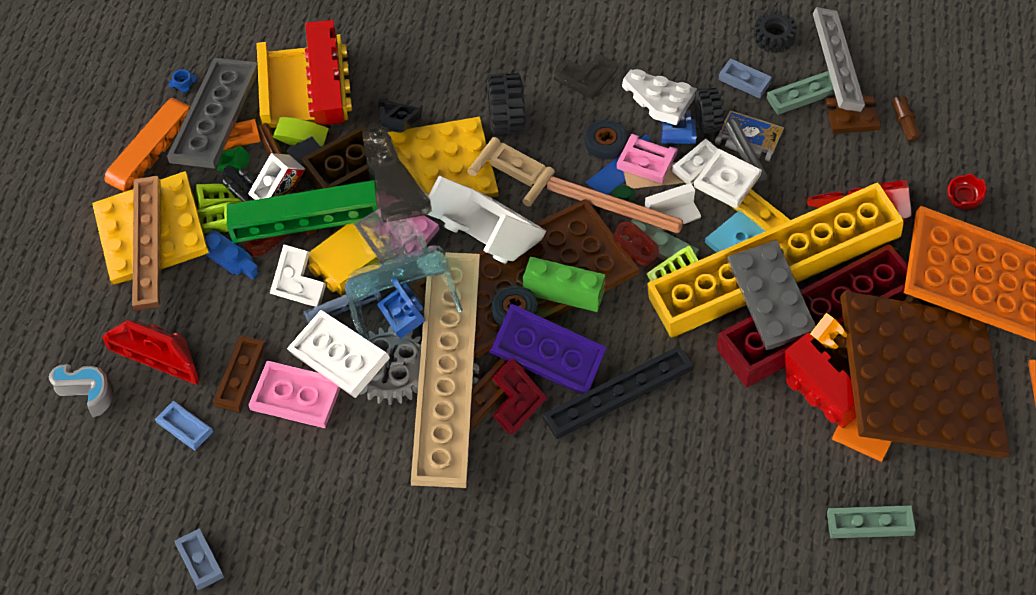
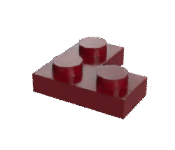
M510 359L492 377L509 397L492 416L509 435L514 434L547 398L514 359Z

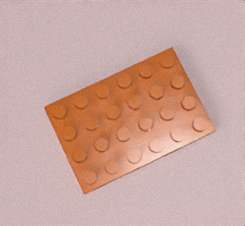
M920 206L915 216L904 293L1036 341V248Z

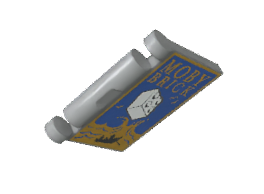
M730 110L722 130H720L716 137L715 144L720 145L722 139L727 140L725 148L738 152L725 128L727 121L736 118L757 157L760 158L762 152L767 153L765 161L770 162L784 127Z

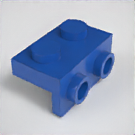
M394 278L391 281L397 290L377 303L394 332L401 339L426 320L420 313L424 309L415 296L410 298L414 294L405 282L401 285Z

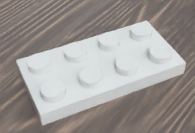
M322 310L319 311L287 348L295 357L355 398L390 359L385 351Z

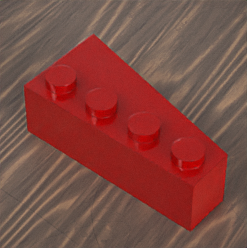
M334 20L305 23L307 38L305 58L306 63L309 62V66H306L307 80L311 82V84H307L308 98H312V102L308 103L309 115L314 117L315 123L319 125L345 123Z

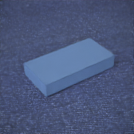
M172 401L155 418L156 423L194 451L213 433L212 428L175 401Z

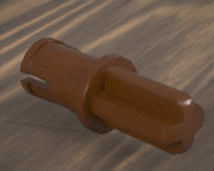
M900 96L901 102L896 97L892 100V105L898 116L897 123L902 126L907 141H916L920 138V132L915 122V113L911 112L906 96Z

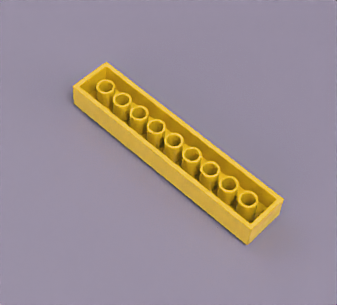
M877 182L647 283L649 299L669 336L673 338L747 305L728 263V256L777 240L796 283L900 238L904 221Z

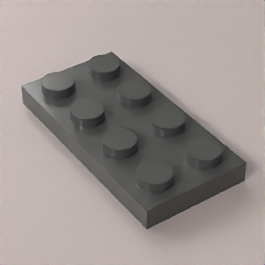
M777 240L728 256L730 268L766 350L799 340L805 334H810L816 327Z

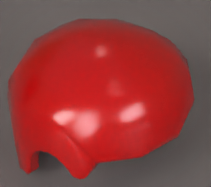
M973 173L957 176L950 181L947 188L950 203L961 210H973L980 206L987 193L985 180L983 178L978 179Z

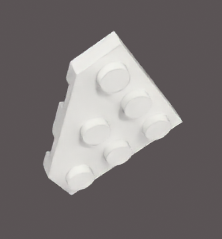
M630 69L624 77L622 84L626 91L634 93L633 98L642 107L647 106L650 109L649 115L653 119L673 125L679 123L694 100L697 88L691 87L687 83H676L669 81L666 77L652 76L638 69Z

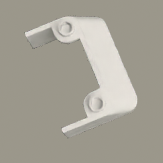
M438 176L421 210L424 214L444 221L445 228L455 233L458 230L465 231L486 244L483 251L492 254L493 258L505 264L508 260L515 261L539 243L546 233V230L493 198L441 176Z

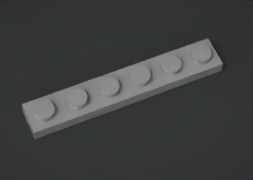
M816 7L813 17L838 106L845 110L861 112L865 103L838 12Z

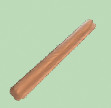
M554 176L550 177L549 181H547V189L549 191L579 201L587 199L591 205L674 233H680L683 227V220Z

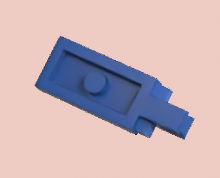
M212 229L205 236L209 253L205 255L232 274L239 275L242 272L251 279L259 274L257 265L253 263V257L215 229Z

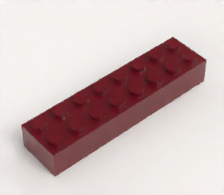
M887 244L800 290L815 326L827 313L844 328L840 299L844 291L904 301L908 295L904 293L908 265L890 244ZM751 316L719 333L717 351L745 388L786 367L785 350L796 341L766 350ZM815 338L811 341L817 350L823 347Z

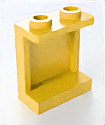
M359 223L346 224L310 251L308 258L310 264L308 267L314 276H321L324 279V283H327L326 286L331 292L337 291L343 296L346 294V285L375 263L382 267L388 262L387 250Z

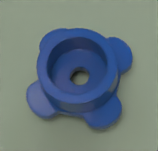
M179 69L172 74L169 87L186 93L190 90L189 87L192 83L197 81L196 76L190 75V72L185 69Z

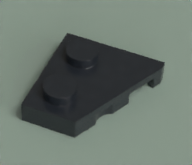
M379 99L378 113L381 126L390 128L392 132H403L421 118L422 108Z

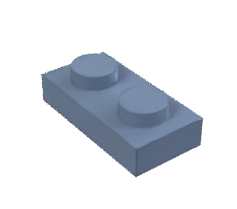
M730 58L719 73L718 80L757 98H761L771 84L772 77Z
M200 528L174 541L198 590L224 578Z

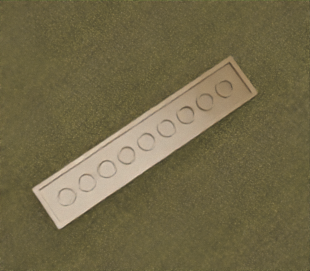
M429 252L424 306V319L426 321L423 322L411 485L466 488L480 254Z

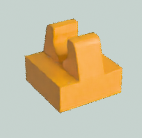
M827 313L810 333L823 346L832 349L839 347L833 341L838 334L845 338L847 337V332L843 326Z

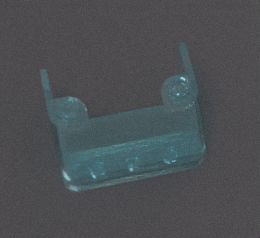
M426 247L357 269L349 275L345 291L353 323L360 336L368 340L358 301L365 299L369 294L394 287L391 281L394 278L400 284H403L404 282L406 283L425 276H438L445 273L457 311H463L449 261L442 247Z

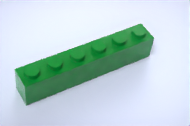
M374 180L227 204V229L233 243L381 219L379 195Z

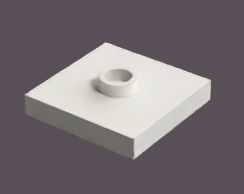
M718 149L695 180L694 188L737 209L761 176L762 170Z

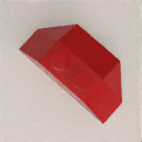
M127 320L106 332L102 337L107 350L195 385L199 383L187 341L178 333H168L155 324L148 325L139 321Z

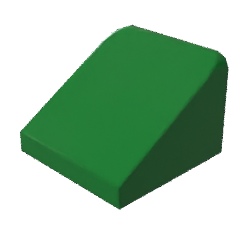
M241 146L224 150L221 154L217 171H223L225 167H232L236 173H239L241 168H247L250 154Z

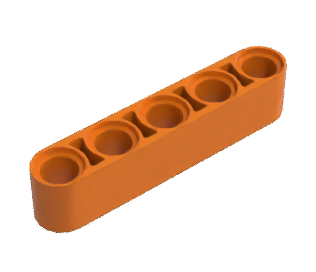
M170 98L106 171L105 182L123 192L129 191L134 185V179L142 178L147 168L150 169L160 158L158 157L162 151L165 152L172 144V139L178 134L191 106L175 98Z

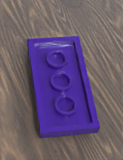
M511 304L490 353L507 361L514 359L520 367L582 395L589 391L607 347Z

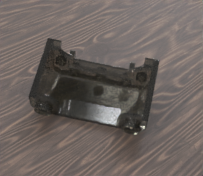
M373 128L368 130L367 133H363L362 137L370 181L374 180L376 184L383 223L430 213L432 211L431 199L419 173L387 132L382 131L381 128Z

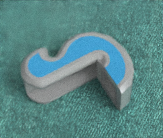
M64 364L56 366L50 372L49 380L59 396L88 395L87 406L92 417L103 414L111 404V384L101 368L84 366L73 371L71 365Z

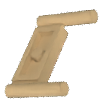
M496 137L489 141L468 169V173L471 176H476L487 160H490L491 166L532 187L523 199V203L526 206L532 205L547 184V181L555 173L552 167H545V165L501 143Z

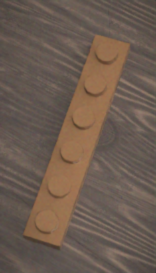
M158 176L134 179L132 306L135 311L161 307V181Z

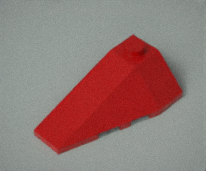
M907 180L879 183L903 221L905 222L908 217H912ZM852 188V190H848L847 193L848 195H850L864 188ZM841 191L809 196L807 203L808 206L820 208L848 195H843Z

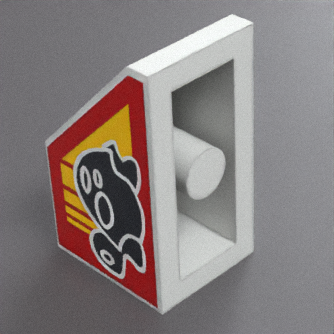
M271 153L248 194L254 200L286 195L294 189L305 168L290 155Z

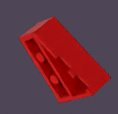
M807 333L785 350L786 382L794 391L798 390L804 395L811 406H817L823 411L830 422H836L840 427L844 428L856 418L851 378L844 370L838 372L829 363L828 360L831 356L826 351L821 354L811 343L814 338Z

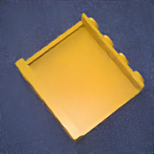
M337 35L344 120H348V112L352 111L351 97L346 98V94L351 93L349 79H345V76L349 75L348 61L343 62V58L348 57L346 44L341 43V36ZM266 42L257 43L259 104L262 125L267 123L270 128H276L280 117L297 118L315 123V118L310 117L308 103L312 102V98H308L307 84H311V82L307 80L306 66H309V62L306 63L305 48L268 52Z

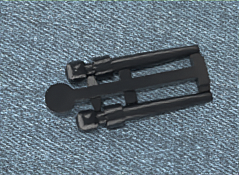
M225 167L222 184L229 188L228 190L242 202L250 201L246 195L251 200H254L248 193L256 178L252 174H248L249 171L245 167L239 170L238 175L241 178L235 175L236 171L234 168ZM244 180L250 185L249 188L243 183Z

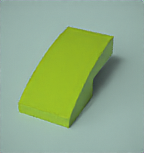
M280 117L273 138L294 146L312 136L320 147H323L329 128L306 120Z

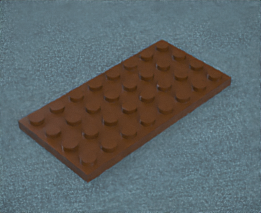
M587 199L535 223L546 230L543 239L513 262L508 260L506 264L493 258L492 254L483 250L475 253L480 254L474 359L491 350L501 327L492 315L493 298L497 292L505 287H523V276L530 257L605 274L604 292L639 275L638 266ZM427 277L413 284V290L424 306ZM535 297L538 304L537 316L548 321L575 308L574 306Z

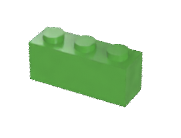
M530 257L523 276V287L530 290L537 298L598 312L604 294L605 274Z

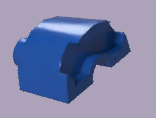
M686 110L677 125L662 121L661 143L696 144V119H691V110Z

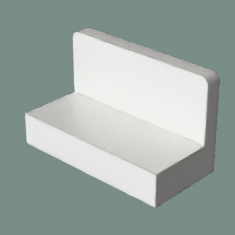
M691 183L645 198V207L683 220V224L701 218V214L694 203L695 189Z

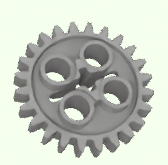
M391 326L386 333H384L381 327L377 335L369 331V339H365L385 351L390 359L359 394L367 392L368 400L377 396L379 404L383 398H387L389 405L392 404L393 398H397L400 404L402 403L403 396L412 400V392L414 391L418 394L421 336L413 339V331L400 339ZM397 347L394 353V362L391 363L393 349ZM390 366L387 383H383L387 376L386 368Z

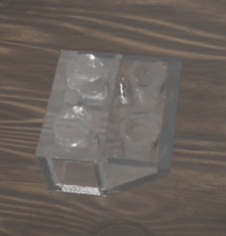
M397 198L354 224L381 263L408 261L428 248L423 232Z

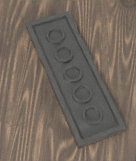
M221 58L213 59L167 155L169 163L216 168L258 74V62Z

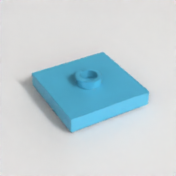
M739 210L706 237L705 243L715 252H720L765 232V230Z

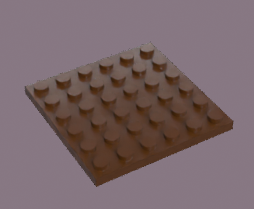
M849 291L843 292L840 299L844 329L847 332L846 344L858 435L860 437L997 458H1006L1010 454L986 323L945 308Z

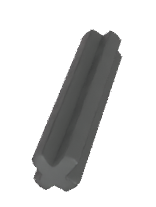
M733 118L727 121L725 128L743 161L762 170L756 184L764 182L767 179V174L738 120Z

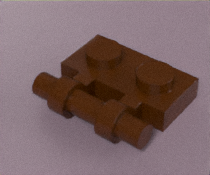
M862 93L865 106L861 112L839 108L836 95L834 98H826V108H836V110L828 111L832 134L878 131L880 129V122L876 107L866 108L867 104H874V95H864Z

